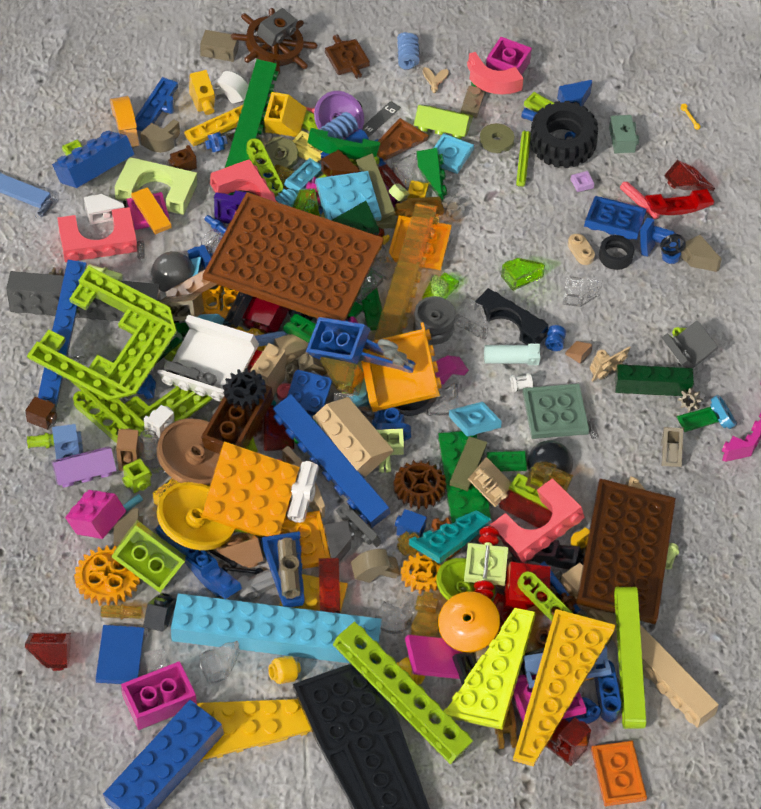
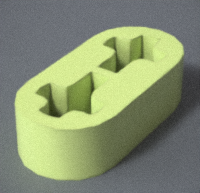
M394 184L389 189L390 194L400 202L410 195L400 184Z

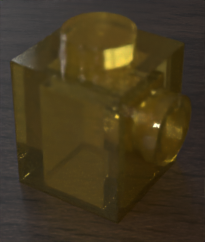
M419 608L412 623L411 635L436 636L439 631V615Z

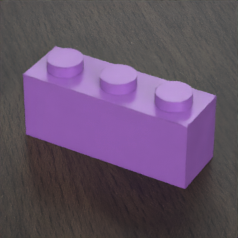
M109 446L51 461L56 482L59 486L62 485L63 488L73 486L75 481L89 482L95 476L100 475L101 478L111 476L112 472L117 471L112 450Z

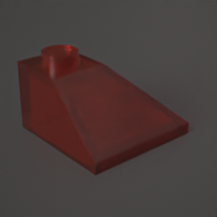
M678 159L664 175L668 180V185L673 189L715 190V187L694 166Z
M29 633L25 642V648L43 666L51 668L53 671H62L68 667L71 633Z

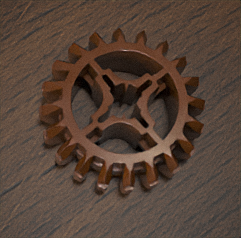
M413 460L411 465L406 462L404 467H400L399 472H396L393 482L394 492L397 494L398 500H402L403 505L409 503L410 508L417 506L418 510L421 506H424L427 510L428 505L434 507L436 502L440 503L441 497H444L447 485L445 482L446 478L445 475H442V469H437L436 464L430 466L429 461L425 464L422 460L419 463ZM430 480L434 483L435 487L431 486ZM405 482L409 484L410 489L406 487Z

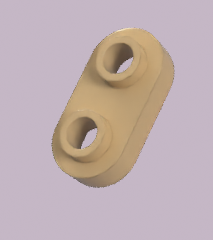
M572 234L568 239V248L580 264H591L595 257V252L583 235Z

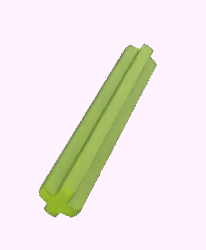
M525 130L521 134L516 180L518 187L526 185L531 132Z

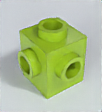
M141 458L123 466L124 477L122 481L126 488H130L133 493H137L151 486V470L148 466H145Z

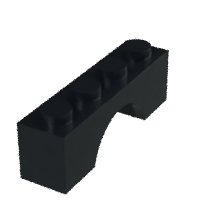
M487 288L475 301L474 313L486 321L507 319L515 323L520 330L519 341L524 344H540L546 338L549 324L543 319L532 315L528 310L519 307L513 301L504 298L498 292Z

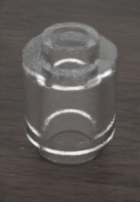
M144 430L139 436V456L145 460H152L157 457L158 436L155 431Z

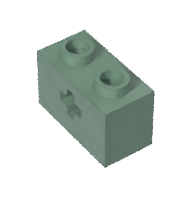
M611 116L609 132L614 154L635 153L636 145H639V136L635 134L636 123L633 122L632 116Z

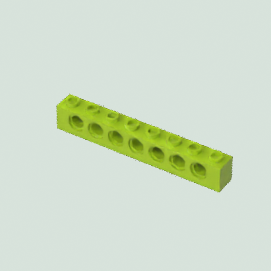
M354 621L336 637L333 646L450 765L468 749L473 742L469 734L462 730L455 723L454 719L447 715L440 708V705L435 700H432L425 693V690L411 679L408 672L402 670L396 664L392 656L387 655L382 650L380 644L373 640L362 626H359ZM356 644L362 646L363 649L358 648ZM430 719L435 720L437 724L432 723ZM445 734H448L452 739L447 738Z

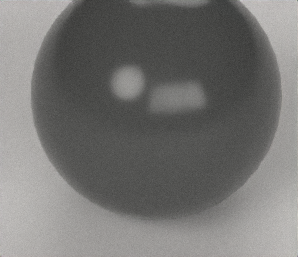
M176 251L166 252L158 256L151 268L152 281L154 284H160V291L166 292L186 281L194 273L192 261L185 254Z

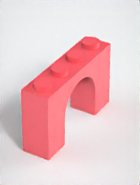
M250 159L211 173L210 185L215 193L229 194L235 192V190H245L277 202L273 191L269 190L266 180L261 178L257 166L253 165Z
M130 207L112 210L114 230L108 237L101 240H90L83 237L78 231L75 215L57 217L64 261H78L137 252V241Z
M553 478L537 489L540 501L553 513L546 525L538 529L527 530L518 526L506 513L490 524V526L495 527L499 531V538L520 563H525L527 560L532 559L535 554L543 548H547L551 542L563 536L566 531L579 524L585 518L582 507Z

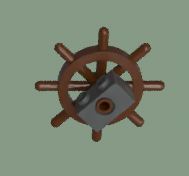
M270 8L269 16L260 17L256 20H253L246 13L241 15V18L249 24L247 33H233L231 39L246 42L247 49L250 52L244 58L246 63L251 62L255 58L277 63L276 71H279V74L280 66L289 65L293 62L302 69L308 68V64L299 57L302 49H316L318 45L315 42L303 40V36L299 31V28L304 25L303 20L297 21L284 8L275 12L274 8ZM287 36H290V37L292 38V40H290V39H284V38H286ZM286 46L295 47V49L291 51Z

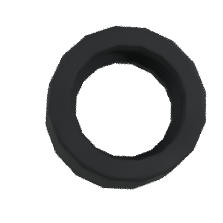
M608 236L601 242L599 259L609 269L622 270L632 263L635 250L634 245L624 236ZM617 247L623 249L627 255L617 258L609 255L606 250Z

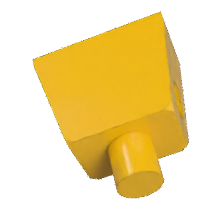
M207 70L191 73L189 76V94L198 112L204 111L205 115L214 113L215 93Z

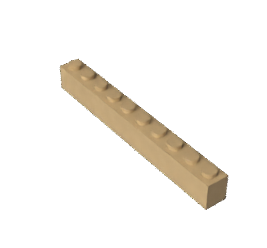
M581 563L561 576L560 582L569 595L575 596L576 600L583 567ZM578 605L579 608H582L587 613L588 618L615 625L614 633L611 637L617 647L616 615ZM640 625L643 675L656 685L660 693L665 694L670 699L671 704L685 715L689 723H693L697 728L716 715L719 704Z

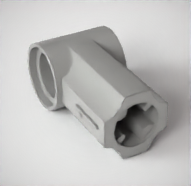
M270 570L250 578L242 576L237 579L242 587L237 594L243 602H251L258 594L276 587Z

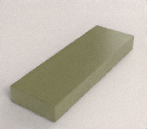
M469 436L450 480V486L466 491L469 490L471 482L468 478L481 462L487 447L486 441Z

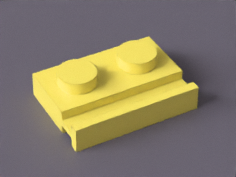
M301 131L293 140L298 149V156L305 160L311 158L319 163L321 160L320 153L323 151L307 143L309 134Z

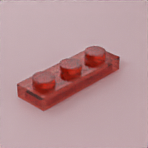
M511 490L507 491L508 496L499 503V508L538 528L546 525L553 514L550 510Z
M319 558L320 611L340 614L339 558Z

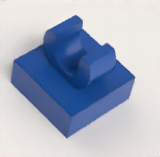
M151 374L148 375L137 394H144L146 399H152L155 395L156 382Z

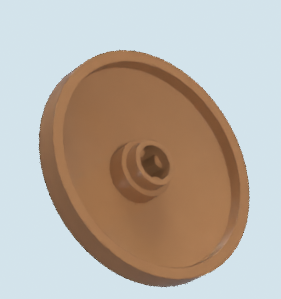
M182 419L167 426L159 438L157 444L159 463L170 477L180 483L193 482L210 487L220 454L205 449L201 436L209 424L208 421L201 419Z

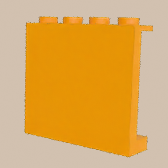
M421 323V330L383 338L398 345L399 348L397 350L405 353L407 359L416 363L413 373L361 361L369 403L373 412L440 396L439 389L442 388L440 377L436 378L435 374L439 372L436 361H432V356H435L433 345H429L428 341L432 340L429 329H425L424 323ZM363 348L362 352L391 360L389 358H386L384 356H381L377 353H374Z

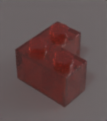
M575 717L570 723L566 719H562L546 747L568 765L572 766L587 750L591 729L585 722L579 721Z

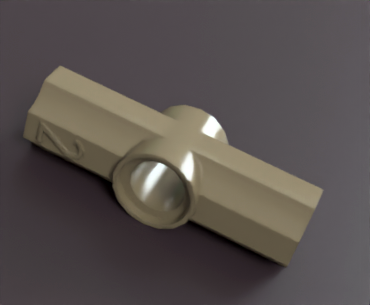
M283 538L278 540L277 543L279 558L278 575L281 579L282 596H285L287 599H293L300 595L299 560L297 558L296 542L291 538Z

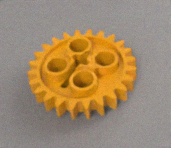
M217 284L215 285L218 286L216 289H208L202 292L204 306L202 314H219L225 319L231 308L227 305L234 302L239 291L229 290V288L224 287L225 294L223 295L222 286ZM222 295H223V310L220 311L221 306H222V302H221V299H220V298H222ZM213 302L217 303L214 306H209Z
M106 545L105 550L98 547V552L95 553L93 550H90V556L84 554V561L79 560V567H75L76 574H74L76 588L79 589V594H84L85 600L90 598L92 604L98 600L99 606L103 602L110 606L111 601L118 605L119 599L125 602L126 595L132 597V591H137L140 578L111 557L116 550V546L109 550L108 545Z

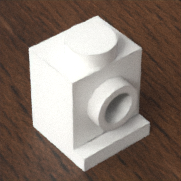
M160 405L157 410H153L149 417H144L145 430L160 438L167 426L174 423V412L169 407Z

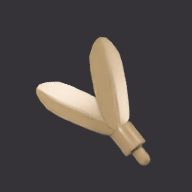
M424 67L423 75L431 85V91L436 93L438 85L447 78L449 71L443 69L435 76L429 68Z

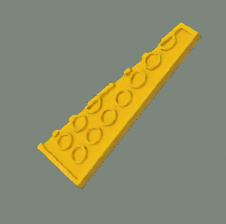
M558 609L555 610L513 761L534 767L614 633V624Z
M298 699L197 703L200 708L222 724L224 735L199 762L213 757L220 758L232 752H243L244 749L255 746L262 747L288 740L289 737L307 735L308 732H312Z

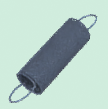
M49 198L37 212L40 217H43L53 204Z

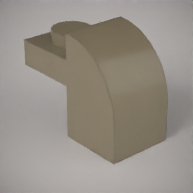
M173 119L163 129L151 123L140 133L141 145L153 152L159 153L172 150L174 148V139H177L180 135L179 122Z
M372 549L363 552L351 561L354 578L370 583L379 575L394 579L400 575L396 558L388 556L386 549Z

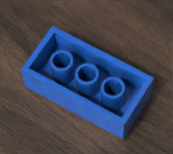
M105 131L99 138L87 141L85 146L73 149L71 154L59 157L57 162L52 165L60 183L78 188L135 154L127 135Z

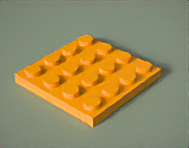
M224 442L200 517L259 537L280 535L292 494L291 488L296 481L299 467Z

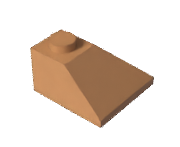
M250 533L233 535L226 544L216 548L220 554L244 567L247 566V568L255 567L258 565V562L263 561L258 538Z

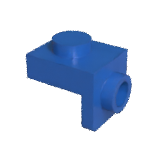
M205 245L193 247L187 251L189 259L201 257L204 270L213 256L212 253H208Z

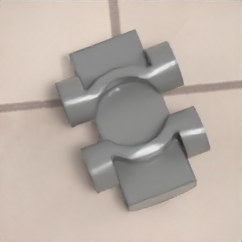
M451 196L442 200L441 203L443 208L447 209L446 215L448 217L452 216L454 220L463 217L465 208L463 204L457 205L460 203L458 197L452 198Z

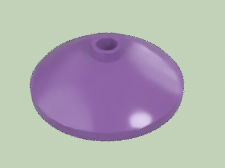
M328 92L316 103L314 109L316 126L320 129L333 120V118L336 119L342 113L348 112L356 119L358 129L362 130L364 125L362 107L352 95L346 92Z

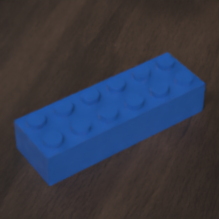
M189 700L103 793L106 803L113 809H157L224 735L222 724L193 701Z

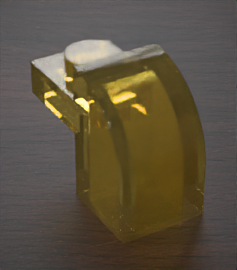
M537 462L531 468L525 485L537 490L553 478L567 492L573 475L557 469L555 464Z

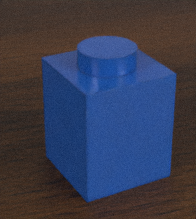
M404 509L402 515H398L395 522L397 535L406 539L422 537L426 528L427 517Z

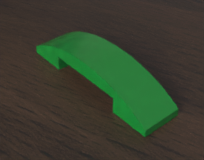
M310 128L307 143L325 153L331 154L340 150L350 159H360L372 153L374 157H377L380 142L363 139L362 143L328 137V131Z

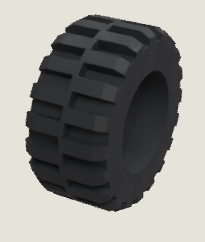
M556 101L554 104L549 103L545 105V108L542 107L534 115L531 124L530 143L533 152L537 154L541 161L544 160V163L552 164L557 168L559 166L569 168V166L576 167L579 166V163L583 164L591 158L596 150L598 122L594 118L591 111L588 112L585 106L581 107L576 102L573 104L570 101ZM564 129L570 130L578 136L572 139H559L550 133Z

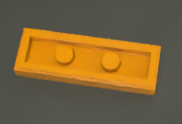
M148 187L131 193L133 201L154 234L172 228L170 221Z

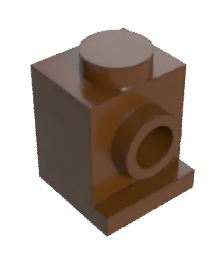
M187 145L185 149L170 154V159L168 160L170 167L187 171L197 169L196 155L190 145Z

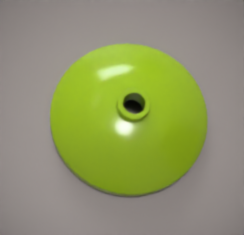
M465 558L447 560L440 566L437 572L436 582L438 589L447 600L456 594L476 590L474 583L464 582ZM494 585V589L492 590V592H493V597H494V594H495V585Z

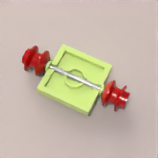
M486 526L479 531L481 535L479 537L480 544L468 543L464 582L474 583L476 590L473 592L483 594L491 599L493 598L492 590L494 585L505 586L508 547L495 546L499 543L497 537L500 533L495 527Z

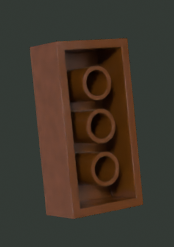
M265 386L264 400L258 399L259 405L253 403L252 409L249 406H245V409L242 410L241 405L234 408V404H228V400L224 396L201 436L204 448L220 454L223 443L227 442L246 449L274 400L272 387Z

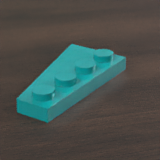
M476 510L457 518L455 523L441 525L440 529L434 532L431 530L424 532L420 538H410L409 545L440 564L478 536L480 529L490 526L492 519Z

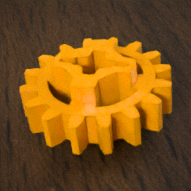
M416 553L415 558L410 555L408 561L404 560L403 567H401V581H405V587L411 586V592L417 589L419 594L422 593V590L429 594L430 589L437 590L436 576L441 565L424 554L420 556L419 553Z

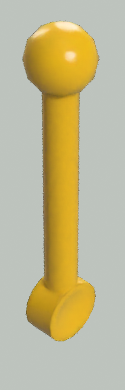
M681 104L680 109L686 112L694 124V128L699 130L701 125L690 114L687 104Z

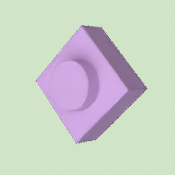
M588 171L571 175V182L577 192L594 188V182Z

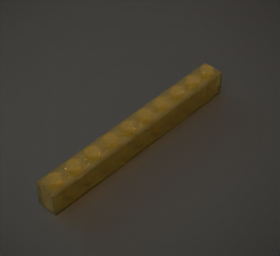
M420 202L415 204L373 341L404 334L402 330L407 328L409 320L407 314L411 313L413 308L411 300L416 298L418 290L416 284L420 283L422 278L420 270L425 268L427 259L425 254H429L431 247L429 241L434 238L435 234L433 227L434 224L438 225L440 214H437V206Z

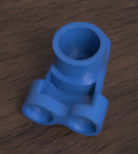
M396 408L376 411L372 425L375 428L379 423H404V414H399Z

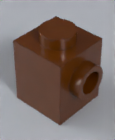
M35 396L25 410L27 422L47 430L57 419L55 404Z

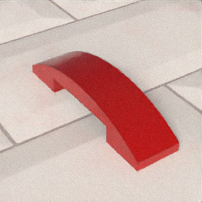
M708 189L693 190L690 196L663 198L661 194L645 195V200L651 211L661 215L688 214L714 204Z

